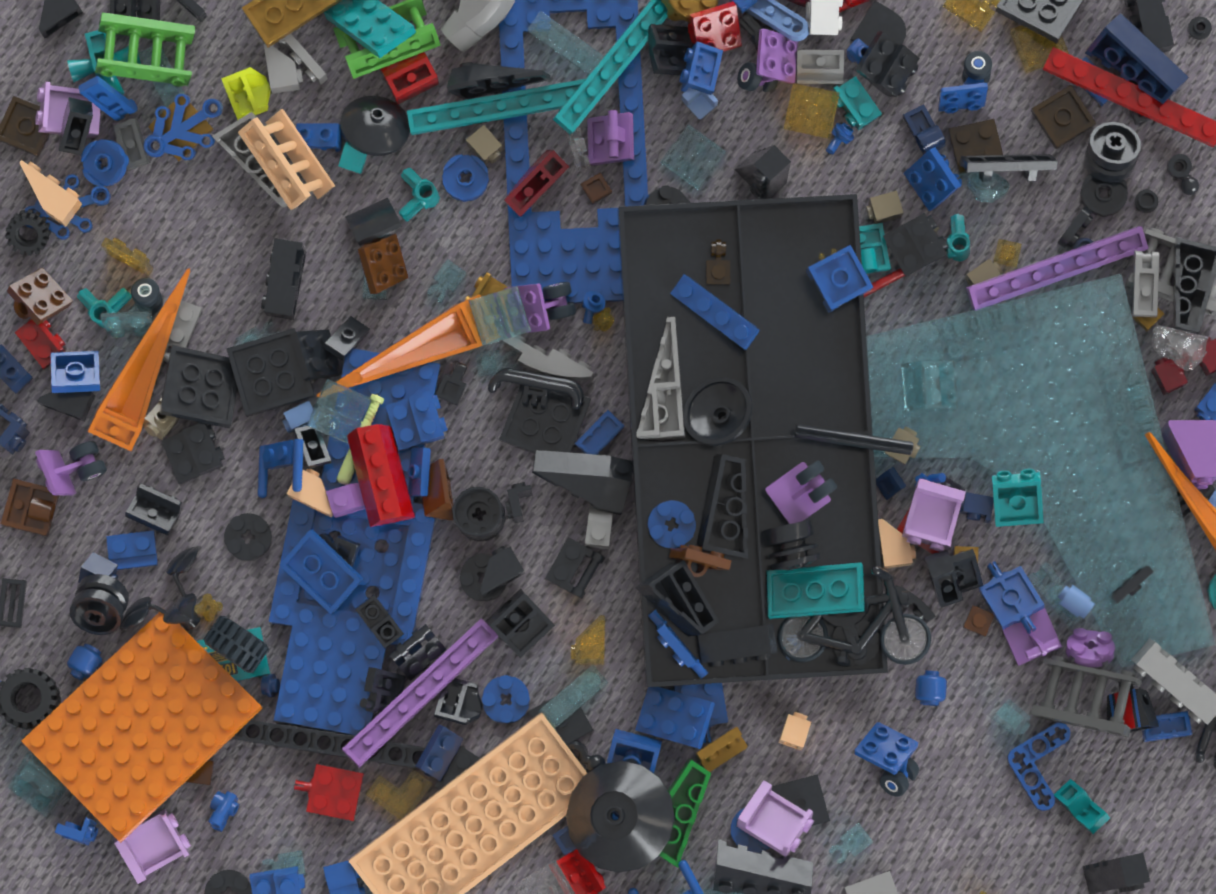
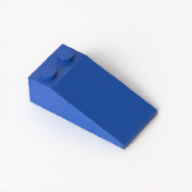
M615 729L607 763L617 761L631 762L643 765L654 773L662 741ZM616 811L613 813V819L618 820L620 815Z

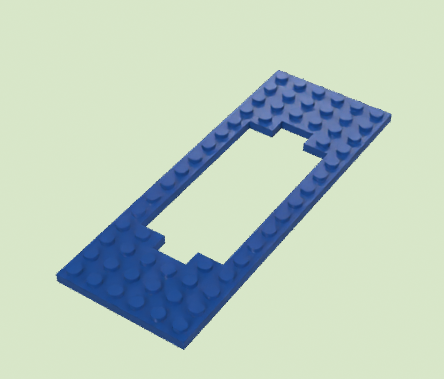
M515 0L508 15L499 24L501 66L525 69L523 33L551 31L550 13L587 11L588 29L616 28L617 41L638 16V0ZM639 51L618 77L620 113L630 112L633 114L634 160L623 161L625 206H642L648 196L641 55ZM526 86L502 91V94L519 90H525ZM527 115L504 119L507 195L530 168ZM508 205L512 287L539 283L543 289V287L552 284L569 282L572 292L566 295L567 303H582L584 295L589 291L599 292L604 297L605 302L623 301L618 208L597 209L598 227L561 229L560 211L532 212L530 207L519 217Z

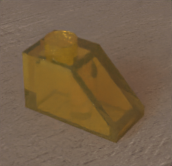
M600 615L576 638V645H571V659H575L576 665H604L605 615Z

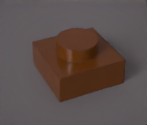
M972 605L963 628L986 637L994 615Z

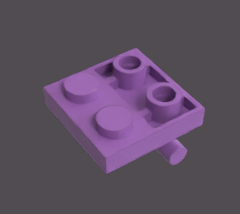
M610 110L606 116L587 118L588 164L601 165L634 160L632 113L617 114L616 110Z

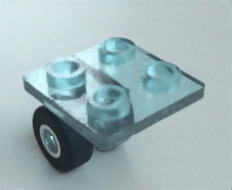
M141 278L134 282L131 287V296L135 305L128 312L101 313V320L108 335L117 338L124 337L125 334H134L140 337L145 335L152 324V315L157 313L163 306L162 294L158 284L153 279Z

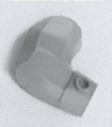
M460 0L458 11L455 10L442 26L441 31L453 45L462 52H466L506 18L515 0Z

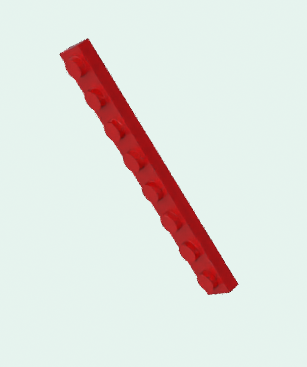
M1055 47L1052 48L1042 70L1214 148L1216 144L1215 120L1169 99L1162 104L1139 89L1138 85Z

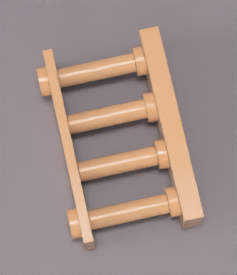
M283 109L266 121V126H263L257 117L238 131L290 210L295 209L310 197L309 192L312 191L316 198L319 199L335 187V184ZM271 133L274 134L280 145H276L270 136ZM283 153L289 156L293 164H289ZM297 172L301 174V176L306 181V184L302 183V181L296 174Z

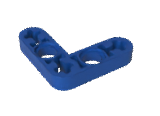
M1056 723L1012 749L1007 756L1009 766L1035 808L1040 811L1051 809L1054 806L1055 797L1034 762L1069 740L1070 729L1063 723ZM1056 727L1059 730L1064 729V739L1062 741L1060 738L1051 741L1054 746L1050 747L1049 740L1044 734L1048 733V737L1056 733ZM1040 739L1045 743V750L1042 753H1036L1033 750L1032 743L1034 740ZM1013 753L1023 754L1025 757L1022 759L1023 764L1027 766L1030 763L1032 768L1024 770L1020 775L1018 770L1022 769L1018 762L1013 763L1012 759L1015 757ZM1029 772L1034 773L1038 778L1034 786H1028L1024 781L1025 775ZM1042 784L1044 789L1040 791L1043 796L1048 795L1050 797L1047 801L1049 805L1047 807L1044 804L1039 805L1037 801L1040 800V796L1037 792L1032 795L1030 790L1037 789Z

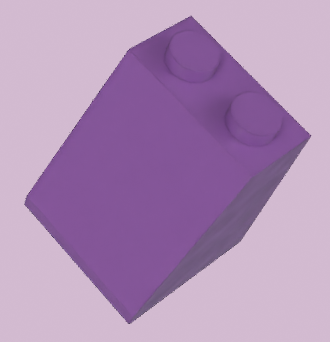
M1168 420L1161 429V435L1176 465L1198 490L1207 489L1208 485H1212L1216 480V420Z

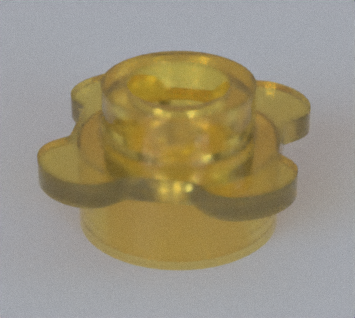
M609 307L594 315L592 321L594 324L593 330L605 332L613 325L615 318L610 314L611 309Z
M207 593L202 596L203 600L195 605L194 611L197 614L203 615L207 622H212L218 611L223 609V604L219 601L216 602L212 595ZM208 605L211 607L210 610L206 609Z

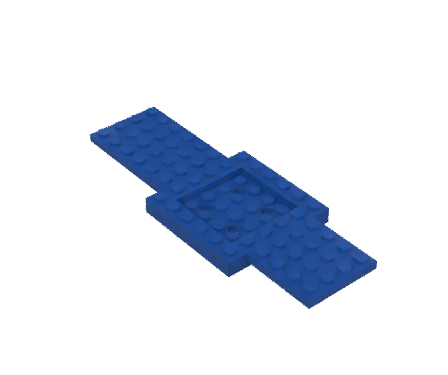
M353 348L344 360L341 378L380 353ZM429 362L338 391L327 446L331 463L324 465L321 477L326 491L345 486L337 481V475L350 448L347 435L358 428L361 421L363 422L371 404V394L384 398L383 404L379 405L372 425L391 426L385 405L408 399L409 396L431 390L432 396L435 395L440 364ZM425 444L414 448H425ZM398 449L407 488H409L408 468L410 466L411 449L401 452ZM356 470L350 484L359 483ZM410 496L415 515L414 519L373 527L369 525L366 509L337 518L333 515L331 518L293 499L281 562L309 530L313 529L318 535L322 533L330 535V533L337 531L341 533L342 537L361 544L352 568L364 579L333 614H330L281 566L279 567L269 622L289 626L292 629L274 721L355 736L372 721L374 713L362 708L360 701L363 698H369L370 692L364 691L368 667L382 669L386 648L382 646L355 608L368 599L366 596L367 589L375 586L380 591L377 599L404 633L390 645L397 646L399 643L403 644L412 636V632L415 630L436 518L425 516L423 504L414 503V496ZM379 540H385L389 544L388 550L384 553H379L375 549V544Z

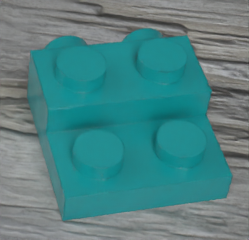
M1024 469L1020 474H1011L1010 471L1004 470L992 476L996 527L1044 523L1040 472H1035L1033 469Z

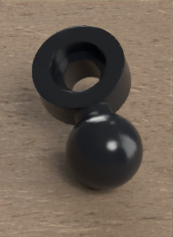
M1177 154L1169 159L1167 171L1172 177L1181 178L1180 187L1184 194L1194 195L1199 190V182L1196 178L1189 175L1192 169L1191 160L1186 155ZM1176 163H1180L1183 168L1181 171H1177L1175 169Z
M573 741L567 745L571 752L572 750L580 752V756L576 758L581 765L586 764L589 771H592L601 764H606L605 759L601 755L589 756L587 747L581 742Z

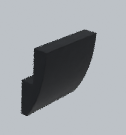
M110 0V14L136 17L137 11L138 18L160 21V0Z
M650 24L648 27L649 55L653 73L680 76L687 64L684 61L686 51L694 46L688 32V27Z
M388 197L345 217L359 246L402 227Z

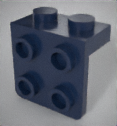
M0 403V416L10 423L0 436V445L13 455L15 451L20 452L26 444L25 438L30 432L25 428L28 425L13 412L8 415L9 410Z

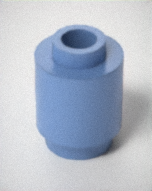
M1074 585L1070 588L1065 586L1058 596L1061 599L1059 604L1076 617L1080 616L1083 619L1095 605L1091 601V597Z

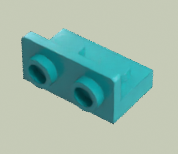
M856 76L840 87L836 86L833 88L832 100L838 108L842 107L847 113L845 119L851 127L856 126L858 131L882 115Z

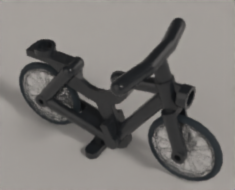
M874 566L871 570L872 574L883 579L886 592L884 594L864 597L865 611L855 612L847 617H840L835 614L788 617L779 629L778 642L783 653L794 661L808 662L814 660L822 654L825 648L841 652V657H837L839 665L850 667L851 661L847 659V653L852 659H863L867 654V644L892 612L893 618L886 623L881 632V647L884 654L891 661L897 664L909 665L918 662L927 654L931 645V633L929 627L921 618L903 613L902 606L909 605V591H897L894 586L893 576L887 570ZM886 603L859 639L855 624L862 621L867 615L870 605ZM823 620H827L834 626L843 627L848 642L828 638V630Z

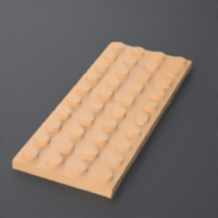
M541 712L348 861L373 894H465L564 818L567 814L571 793L587 772Z

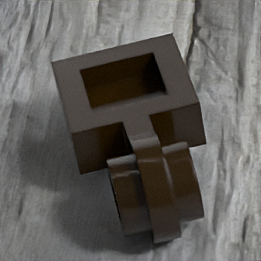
M716 239V242H711V256H715V260H706V285H730V260H721V256H726V242Z

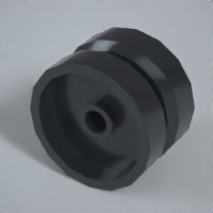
M1106 122L1100 124L1091 133L1085 151L1084 163L1087 171L1093 177L1103 182L1115 183L1127 179L1134 171L1140 153V138L1131 127L1123 123Z
M102 574L89 575L83 578L77 587L75 597L70 606V617L75 625L90 634H111L117 631L121 625L129 602V593L119 580L111 576Z

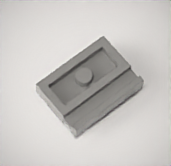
M797 49V84L844 83V50Z

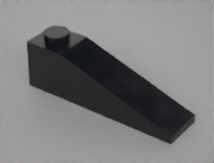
M536 450L532 473L556 487L561 486L572 492V496L576 498L581 497L590 502L591 506L597 510L621 515L632 481L633 465L631 460L614 456Z

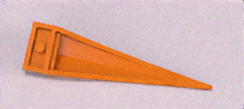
M190 268L186 269L98 406L87 430L89 433L132 451L142 430L159 369L190 274Z
M477 294L449 308L319 392L316 397L329 395L419 365L478 348L499 338L500 336L481 295Z
M1150 432L1146 433L1147 440L1216 551V508L1185 476L1153 434Z

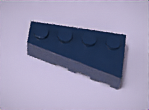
M1121 13L1102 30L1085 52L1091 58L1096 56L1102 60L1101 64L1108 69L1113 67L1119 71L1121 77L1125 80L1136 82L1139 89L1162 104L1172 97L1189 78Z

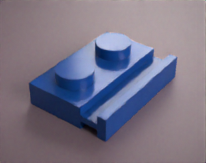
M154 530L106 536L108 558L110 561L118 564L117 570L158 565Z

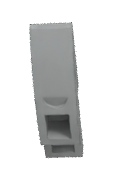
M507 333L502 340L503 345L521 355L518 359L519 365L538 374L572 381L592 380L594 373L590 371L592 369L591 366L583 361H579V363L570 359L571 355L562 349L558 351L552 349L550 354L546 356L544 349L537 345L529 346L525 343L526 339L516 333L513 336Z

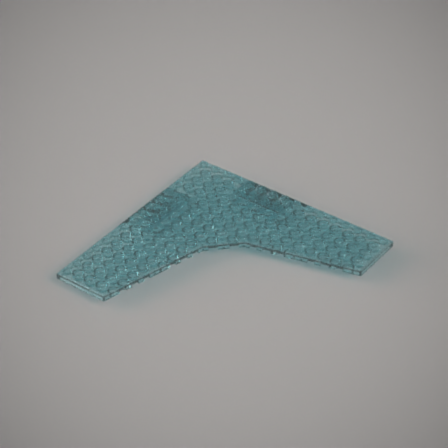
M1121 274L866 336L873 436L892 439L898 428L904 429L906 426L917 432L916 437L919 438L917 444L921 447L915 458H970L995 474L1004 470L1010 471L1011 474H1020L1024 469H1033L1035 472H1040L1044 524L1077 587L1091 597V601L1095 603L1091 612L1101 631L1112 635V641L1115 644L1114 656L1120 667L1134 665L1135 663L1131 659L1149 638L1159 644L1170 655L1215 645L1175 484L1145 436L1148 432L1152 433L1166 451ZM874 450V458L891 457L884 454L885 451ZM1149 565L1154 573L1140 584L1142 588L1132 597L1128 594L1118 604H1112L1108 596L1142 566Z

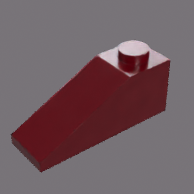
M546 150L505 197L504 201L521 217L569 166L554 150Z

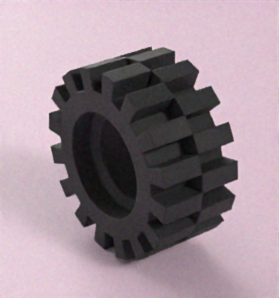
M29 209L27 213H25V210H21L19 214L16 213L11 218L6 227L7 233L5 237L9 239L8 245L14 246L13 251L16 252L19 249L21 250V255L27 252V256H31L33 252L37 254L40 250L44 249L50 238L51 230H49V222L45 223L47 218L45 216L39 217L40 212L38 211L36 214H32L33 210ZM23 225L32 226L37 232V237L33 240L24 239L20 235V227Z

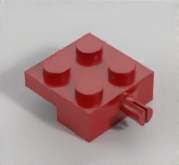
M316 764L314 776L310 783L296 780L295 784L303 785L304 787L294 785V790L308 792L309 800L306 812L354 821L364 773Z

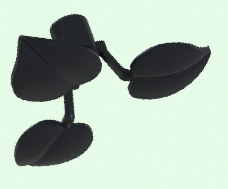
M199 546L180 552L170 561L166 573L169 576L173 575V579L182 596L177 603L166 611L155 604H151L152 599L150 597L141 598L134 602L124 614L120 625L121 631L141 623L151 609L164 614L163 621L166 624L180 623L187 631L198 625L201 617L194 611L197 597L194 593L186 595L178 577L179 574L186 572L193 564L200 548Z

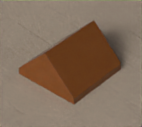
M438 459L430 465L428 495L422 496L424 514L427 517L452 521L454 520L452 511L454 503L450 478L444 459Z

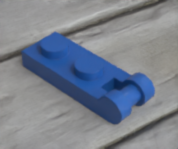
M98 75L79 85V93L115 121L124 119L126 114H133L138 111L134 100H128Z

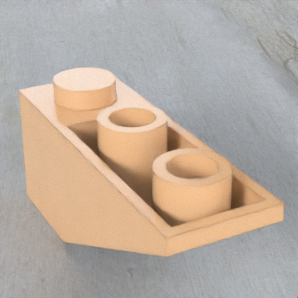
M21 160L20 165L43 210L47 215L66 227L82 206L78 199L79 195L69 187L64 190L59 186L60 182L50 174L45 177L40 173L41 168L31 161L27 164Z

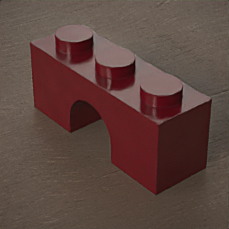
M1205 338L1197 343L1198 347L1192 350L1186 347L1176 352L1177 356L1170 360L1166 356L1155 362L1156 366L1151 371L1163 396L1188 383L1184 375L1186 364L1195 363L1199 365L1205 376L1216 372V339Z

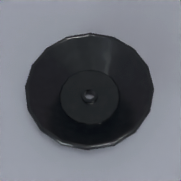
M626 761L601 764L584 775L571 793L566 814L570 839L580 855L597 868L617 873L641 869L656 859L670 840L675 819L671 795L660 777L643 765ZM616 811L620 815L618 820L613 819V813Z

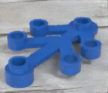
M178 94L174 99L176 106L171 129L164 135L165 120L169 119L171 111L166 106H160L155 111L156 122L153 134L149 135L144 141V150L151 157H160L164 153L180 156L184 160H192L196 155L195 149L191 146L181 148L168 144L174 139L197 143L204 148H210L215 143V139L211 134L201 135L188 132V130L208 117L216 118L220 116L223 111L222 103L217 99H208L203 103L201 111L182 122L185 107L190 104V98L186 94ZM181 96H183L186 99L184 105H181L179 103V98ZM212 104L217 105L218 109L215 113L210 109ZM161 109L166 110V116L164 118L160 116ZM206 136L211 140L209 145L204 144L203 140ZM155 141H157L160 144L158 150H155L153 148V143ZM186 149L191 151V156L188 158L184 155Z
M74 174L68 175L63 189L66 190L68 187L72 190L78 188L80 184L79 178ZM71 178H75L77 181L73 186L68 184ZM104 186L94 187L91 195L78 198L82 203L80 208L92 204L98 206L108 204L111 199L110 192ZM100 193L105 194V199L102 201L97 199ZM37 200L35 205L24 209L25 213L29 209L33 210L32 214H36L37 211L40 212L39 217L41 218L43 216L46 218L50 217L43 210L39 200ZM74 215L69 222L77 226L83 233H88L93 228V224L88 218H81L77 215ZM46 219L45 223L49 222L50 224L49 230L55 233L59 239L65 240L70 236V230L67 226H59ZM83 222H89L87 229L81 228ZM25 225L26 227H28V228H30V229H35V228H33V227L30 226V225ZM64 228L67 230L65 236L59 235L60 229Z

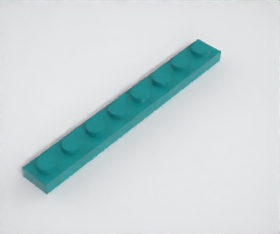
M650 0L555 115L553 120L569 135L576 130L648 42L649 25H661L666 20L668 10L661 0Z
M585 79L407 110L411 135L561 109Z

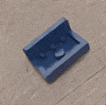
M438 724L415 767L423 771L428 777L441 781L452 759L459 751L463 738Z

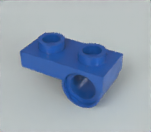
M296 123V129L310 149H321L324 151L336 149V152L341 151L342 133L340 124Z

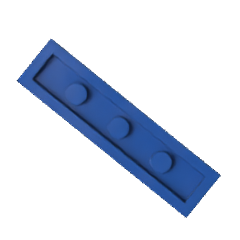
M684 274L670 293L743 349L747 350L760 329L688 275Z

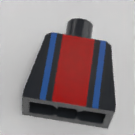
M1133 684L1130 686L1123 716L1124 724L1131 728L1130 733L1159 727L1147 690L1134 689ZM1119 692L1107 695V721H1110V717L1114 715Z

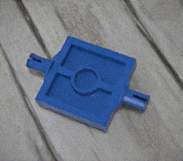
M996 561L988 564L987 568L992 573L993 578L987 584L979 587V592L1002 630L1021 622L1028 634L1031 633V630L1034 632L1037 628L1030 617L1044 609L1045 605L1022 567L1019 566L1011 571L1002 573Z
M656 610L648 615L657 626V631L660 634L657 636L658 640L665 648L670 646L674 650L675 654L673 657L681 667L686 665L688 668H692L700 679L709 673Z
M722 683L673 686L675 692L715 703L703 743H706V738L707 743L712 742L709 728L716 724L728 723Z

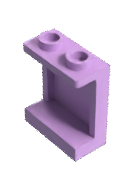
M45 82L41 88H38L37 102H40V111L37 110L35 124L39 125L38 132L61 135L63 116L68 98L89 100L79 93V89L52 86L50 82ZM93 103V118L87 138H95L99 134L100 108Z
M919 479L916 483L902 537L907 538V542L911 544H928L930 549L942 552L944 549L948 550L952 544L953 532L966 492Z
M763 781L739 816L737 827L787 857L790 851L795 852L801 842L799 837L803 831L807 833L813 825V811L810 809L807 812L773 792L771 790L772 785Z
M166 809L147 818L123 842L119 843L114 837V844L138 884L146 880V875L182 855L184 857L189 855L188 848L191 845L185 834H179L176 828L179 824L173 813L169 815Z

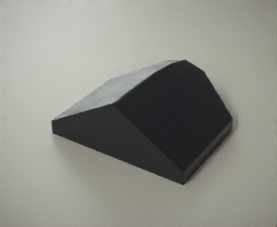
M454 678L441 691L434 717L462 725H467L479 719L483 705L478 693V685Z

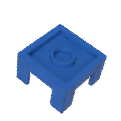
M851 245L806 269L810 280H814L824 298L823 304L828 313L873 288Z

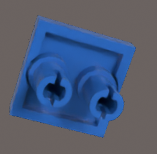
M936 147L928 150L903 173L928 211L938 207L962 185L961 178L957 180L959 175L953 174L948 167V159L944 161L946 156L940 155Z

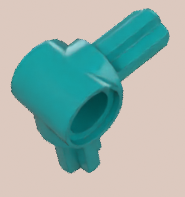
M409 167L403 170L401 178L413 189L412 196L414 197L399 211V215L408 222L422 208L427 210L436 206L439 203L440 194L432 182L428 179H422L412 168ZM426 191H432L429 197L423 198V194Z
M955 214L950 217L951 234L946 241L949 246L946 252L948 259L961 262L965 261L970 255L969 234L965 233L964 216ZM956 245L965 246L962 250H957L954 247Z
M87 288L79 291L77 298L88 309L87 314L101 328L107 329L114 326L119 316L117 312L132 296L127 289L122 288L106 302L105 300H98ZM107 311L106 317L99 320L100 314Z

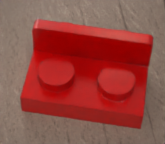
M31 319L15 331V334L40 366L46 369L51 365V353L66 352L63 349V346L66 344L58 333L54 336L49 331L51 324L47 320L37 325Z

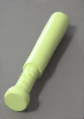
M371 394V404L359 427L372 425L379 405L383 404L384 398ZM350 448L337 475V481L343 485L350 484L355 472Z

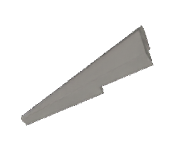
M667 317L666 326L661 338L639 428L637 429V438L661 442L685 440L675 317Z

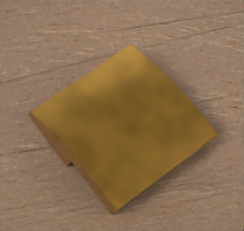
M181 96L179 98V103L181 105H184L186 99L183 96ZM175 102L168 106L171 115L169 119L165 120L163 135L171 129L176 106ZM191 103L185 107L182 122L198 113ZM166 110L160 114L162 118L166 116ZM156 119L148 126L152 132L154 131ZM206 120L188 130V132L201 135L210 134L214 131ZM174 139L168 143L181 148L191 146L194 149L198 145L197 143L181 139ZM186 149L184 155L187 156L191 151ZM173 155L179 162L182 160L180 156Z

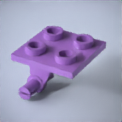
M1045 608L1030 617L1037 628L1034 632L1031 630V633L1028 634L1021 622L1002 630L1018 666L1062 648Z

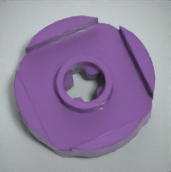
M1076 628L1067 640L1066 654L1068 657L1070 655L1074 657V662L1078 665L1100 667L1102 662L1108 660V663H1110L1114 658L1115 644L1112 641V635L1108 632Z

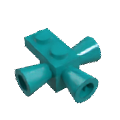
M96 30L84 34L91 59L67 60L73 83L95 73L98 58L104 59L106 34L104 32ZM129 46L115 52L113 60L128 62ZM139 54L137 56V64H141ZM95 73L96 76L98 75L119 93L125 94L117 76L106 77Z

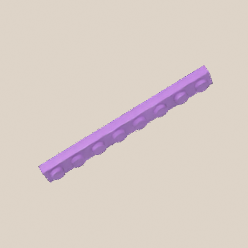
M1138 226L966 287L972 310L976 311L1131 256L1134 254V251L1148 250L1143 228Z
M481 618L346 744L342 751L360 768L498 638L496 632Z

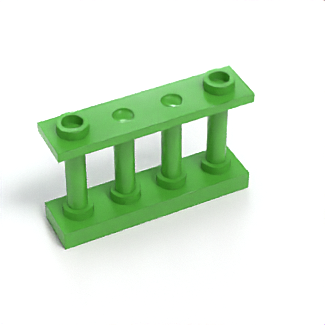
M406 0L389 7L408 22L413 20L416 33L381 58H378L366 48L359 50L357 41L338 27L333 28L340 48L348 46L351 53L345 56L353 79L441 46L433 23L425 26L422 17L427 15L422 0Z
M102 12L98 32L106 34L104 59L98 58L95 73L106 77L120 76L170 83L177 87L189 85L192 71L184 70L185 45L192 44L195 26ZM116 34L130 37L128 62L113 60ZM139 38L153 40L151 66L137 64ZM162 41L174 42L176 44L174 69L160 67Z

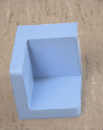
M691 88L684 92L681 98L683 103L700 120L718 104V100L713 94L709 95Z

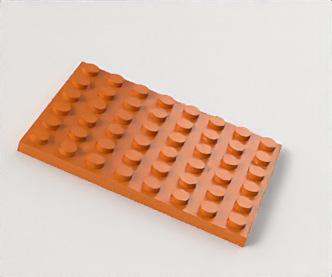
M160 612L21 740L119 843L123 842L263 709L180 624H166L163 621L164 614Z

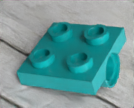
M883 223L860 226L861 261L866 274L890 270L891 266L886 240L883 237L885 235Z

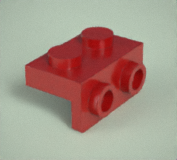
M577 849L551 864L567 894H598L606 888L603 876L597 872L592 863L580 855Z

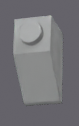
M264 44L272 94L300 90L299 83L303 82L301 68L297 69L295 61L275 47L270 46L268 48Z
M591 503L585 546L609 550L613 513L597 510L591 506Z

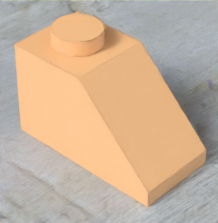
M308 468L306 471L303 470L302 490L300 492L293 491L291 484L287 495L332 518L333 513L324 483L319 478L320 473Z
M878 519L883 569L912 565V559H916L915 546L910 545L907 542V538L902 537V533L885 520Z
M794 712L793 715L788 714L778 743L801 751L811 722L807 721L808 716Z

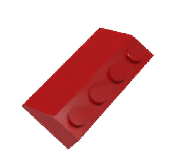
M376 424L354 429L347 435L370 527L414 519L415 515L392 426Z

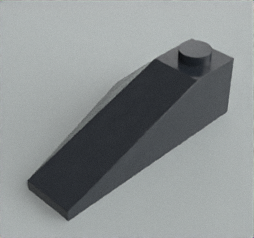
M465 62L451 70L447 91L466 100L551 80V77L543 70Z

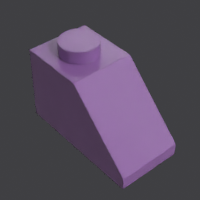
M359 483L348 484L326 491L335 518L365 509Z

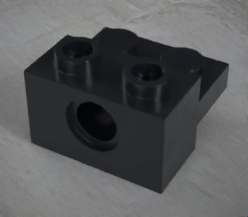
M973 549L950 556L948 550L924 557L931 583L941 608L963 601L962 593L983 586Z
M521 588L486 620L488 625L519 658L555 626Z

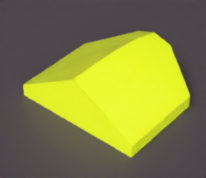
M249 67L221 78L237 120L251 112L258 115L268 111L271 89L266 76Z

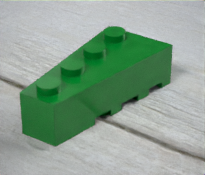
M690 759L686 761L668 789L672 798L675 819L670 840L659 855L677 868H679L678 864L686 848L690 831L694 825L696 814L711 776V772Z

